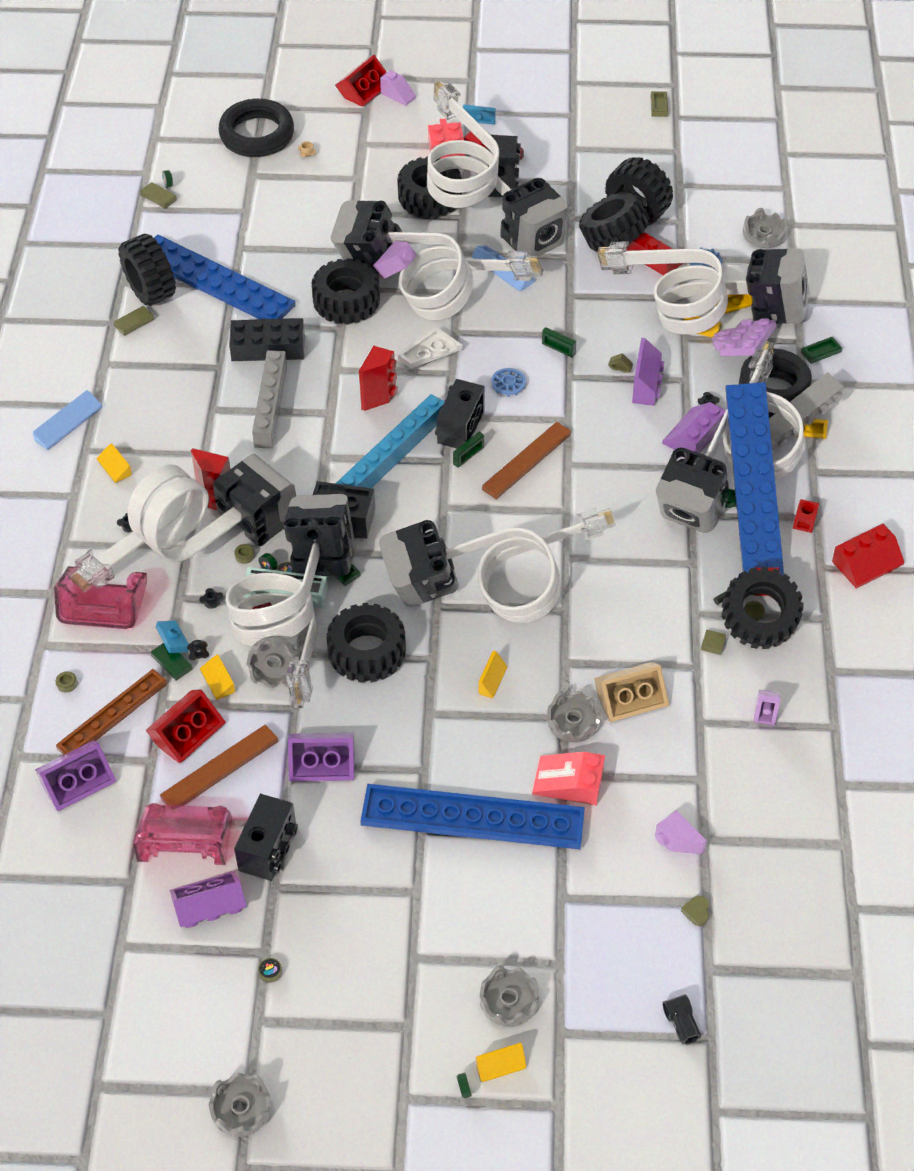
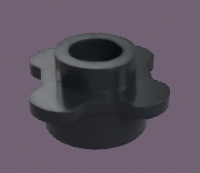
M704 392L697 402L700 405L709 402L716 405V403L720 402V398L715 397L710 392Z
M126 513L122 519L117 520V525L122 526V530L125 532H133L129 525L128 513Z
M212 588L206 589V593L199 598V602L209 609L218 607L220 600L223 599V594L215 592Z
M194 640L187 645V649L190 651L189 659L207 658L209 656V652L206 649L208 646L207 642Z

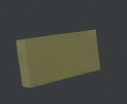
M651 91V117H668L667 92Z
M153 182L140 190L141 196L165 209L177 200L175 194Z
M141 306L115 320L114 326L125 336L154 320V316L144 306Z

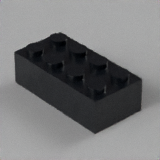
M303 318L231 320L229 341L231 361H265L267 351H285L286 360H304L305 330Z

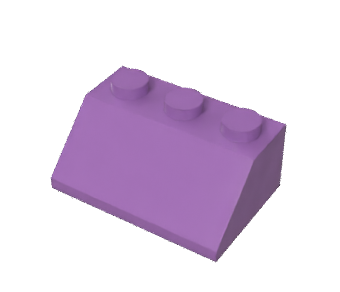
M642 337L634 377L632 403L654 406L655 398L659 399L660 387H657V385L662 383L663 374L659 373L664 371L665 361H661L662 353L646 338Z
M711 402L692 407L662 440V444L674 450L682 447L701 453L714 438L726 410Z
M298 733L289 735V781L354 780V733Z
M94 740L35 769L45 792L57 812L117 782L99 743Z
M235 870L169 890L180 927H194L199 921L206 919L207 921H213L220 918L222 914H236L241 912L242 908L247 907L241 883Z

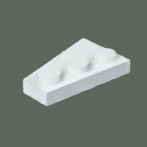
M435 327L399 353L398 360L412 369L462 350V344L438 327Z

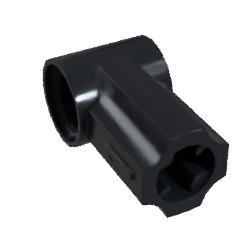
M686 994L662 1002L665 1016L669 1022L673 1023L681 1044L689 1045L701 1038V1033L692 1015L693 1010L690 1000Z

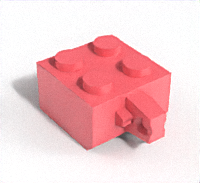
M445 118L439 119L440 124L428 125L430 151L444 142L464 140L461 122L447 123ZM449 154L442 156L440 158L442 159L449 156H465V154Z

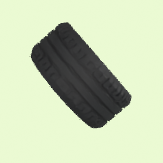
M769 349V358L759 379L775 377L792 385L790 388L771 389L766 387V392L776 394L791 402L811 386V370L798 355L784 349ZM763 350L759 351L755 356H749L745 360L741 368L739 384L750 383L762 357ZM768 412L769 418L775 415V413Z

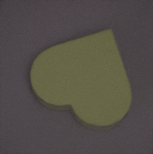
M621 353L611 357L608 366L612 370L629 373L632 370L633 363Z
M696 896L681 907V912L694 925L703 926L708 921L709 902L703 896Z

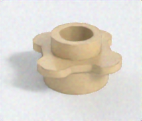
M309 141L302 142L298 147L302 157L316 154L313 143Z

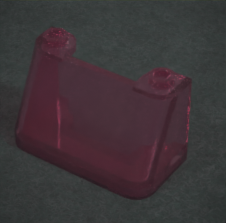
M73 566L66 568L54 586L55 614L58 621L70 625L131 629L135 625L147 585V573H131L127 578V585L90 582L81 589L71 579L81 568Z
M157 803L145 806L132 844L137 862H148L151 854H153V857H158L159 852L201 853L202 859H207V856H210L214 859L215 865H226L232 824L231 812L224 806H175Z

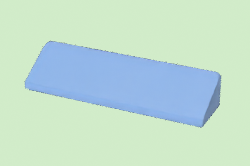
M487 245L476 246L472 255L473 259L507 260ZM492 271L518 291L524 290L535 282V278L526 272Z
M86 390L33 431L35 442L47 450L100 410L102 408L101 403L91 392Z

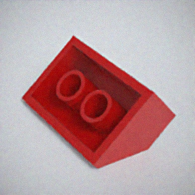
M372 55L336 83L335 86L344 99L363 107L381 92L380 78L387 72L377 57Z
M646 232L640 234L639 238L626 245V251L674 249ZM683 263L645 265L661 275H665L677 269Z
M373 345L360 367L361 410L366 411L388 404L392 397L396 396L398 386H396L397 373H395L397 360H395L394 351Z
M192 448L191 455L196 481L208 492L209 502L207 507L217 511L213 484L219 476L230 470L229 457Z
M884 523L836 546L832 563L856 589L899 568L905 563L896 536Z
M202 689L189 691L145 731L157 747L176 762L181 763L226 722Z

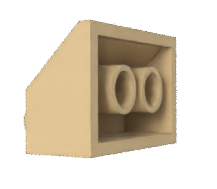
M654 662L594 678L599 701L609 722L669 706L661 666Z

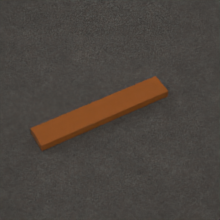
M555 422L482 485V490L497 500L571 435V430Z
M154 669L150 670L57 743V750L65 755L93 740L97 741L167 685V680Z
M266 724L161 793L160 798L172 812H175L279 742L278 737Z

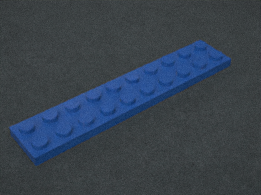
M159 234L154 237L167 256L166 258L171 265L174 278L257 319H283L296 306L293 299Z
M766 383L726 385L725 391L742 572L746 571L748 573L749 569L754 567L779 568V573L783 576L784 567Z
M367 784L360 823L361 826L581 850L585 807Z

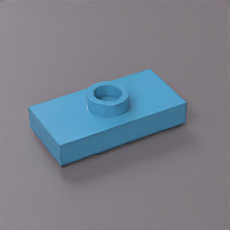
M463 105V109L478 123L495 125L496 108Z
M176 620L157 621L156 629L169 653L189 651L187 649L188 642Z

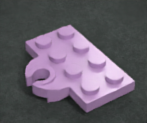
M768 318L760 319L759 321L744 319L740 321L736 328L725 329L715 333L714 337H712L715 351L720 350V356L757 355L776 328V320H769Z

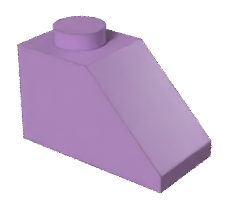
M390 70L380 78L381 94L405 106L416 98L415 93L402 75Z
M395 240L373 266L382 278L385 279L407 268L417 254L408 242Z
M770 690L758 691L754 722L775 726L781 699L780 693Z
M677 810L656 825V840L669 851L693 854L705 852L707 840Z

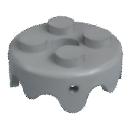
M758 208L751 216L747 215L743 225L745 240L754 246L766 249L781 244L785 239L787 231L786 218L781 219L776 212L772 215H766L763 208Z
M263 638L252 645L248 653L246 665L249 668L250 679L255 684L261 682L269 688H274L281 683L288 687L293 683L297 675L300 656L295 646L283 638ZM275 657L279 662L272 663L268 659Z
M559 691L548 706V727L556 737L563 741H585L596 733L600 725L601 715L598 701L594 696L587 697L580 691H575L571 695H565L563 691ZM570 716H576L579 718V720L576 722H572L568 718Z
M499 965L482 981L480 988L481 1009L485 1016L493 1023L504 1027L519 1026L527 1022L537 1010L539 998L537 981L534 977L532 978L525 973L523 969L507 970ZM507 994H511L516 999L512 1003H506L502 998Z
M235 1073L225 1081L217 1080L213 1086L209 1101L211 1118L220 1131L230 1136L244 1137L257 1132L264 1126L271 1112L270 1094L263 1080L256 1074L249 1076L243 1073ZM238 1102L247 1103V1108L244 1111L238 1112L234 1110V1106Z

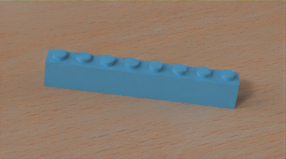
M430 394L335 484L365 488L375 486L437 426V416L445 401Z

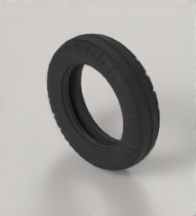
M253 98L230 106L221 116L218 130L223 144L230 151L246 157H264L282 150L290 142L294 132V122L290 112L282 104L273 100ZM252 118H266L279 125L274 132L262 137H245L234 131L239 123Z

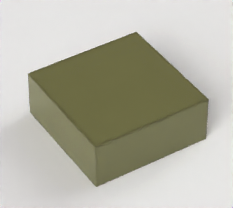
M706 629L701 650L721 655L726 634Z

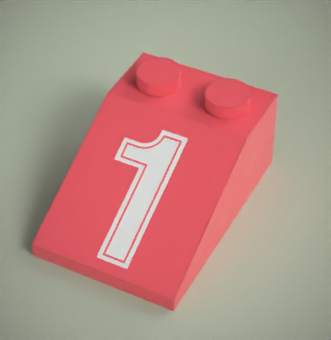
M574 752L540 756L532 794L597 806L605 755Z

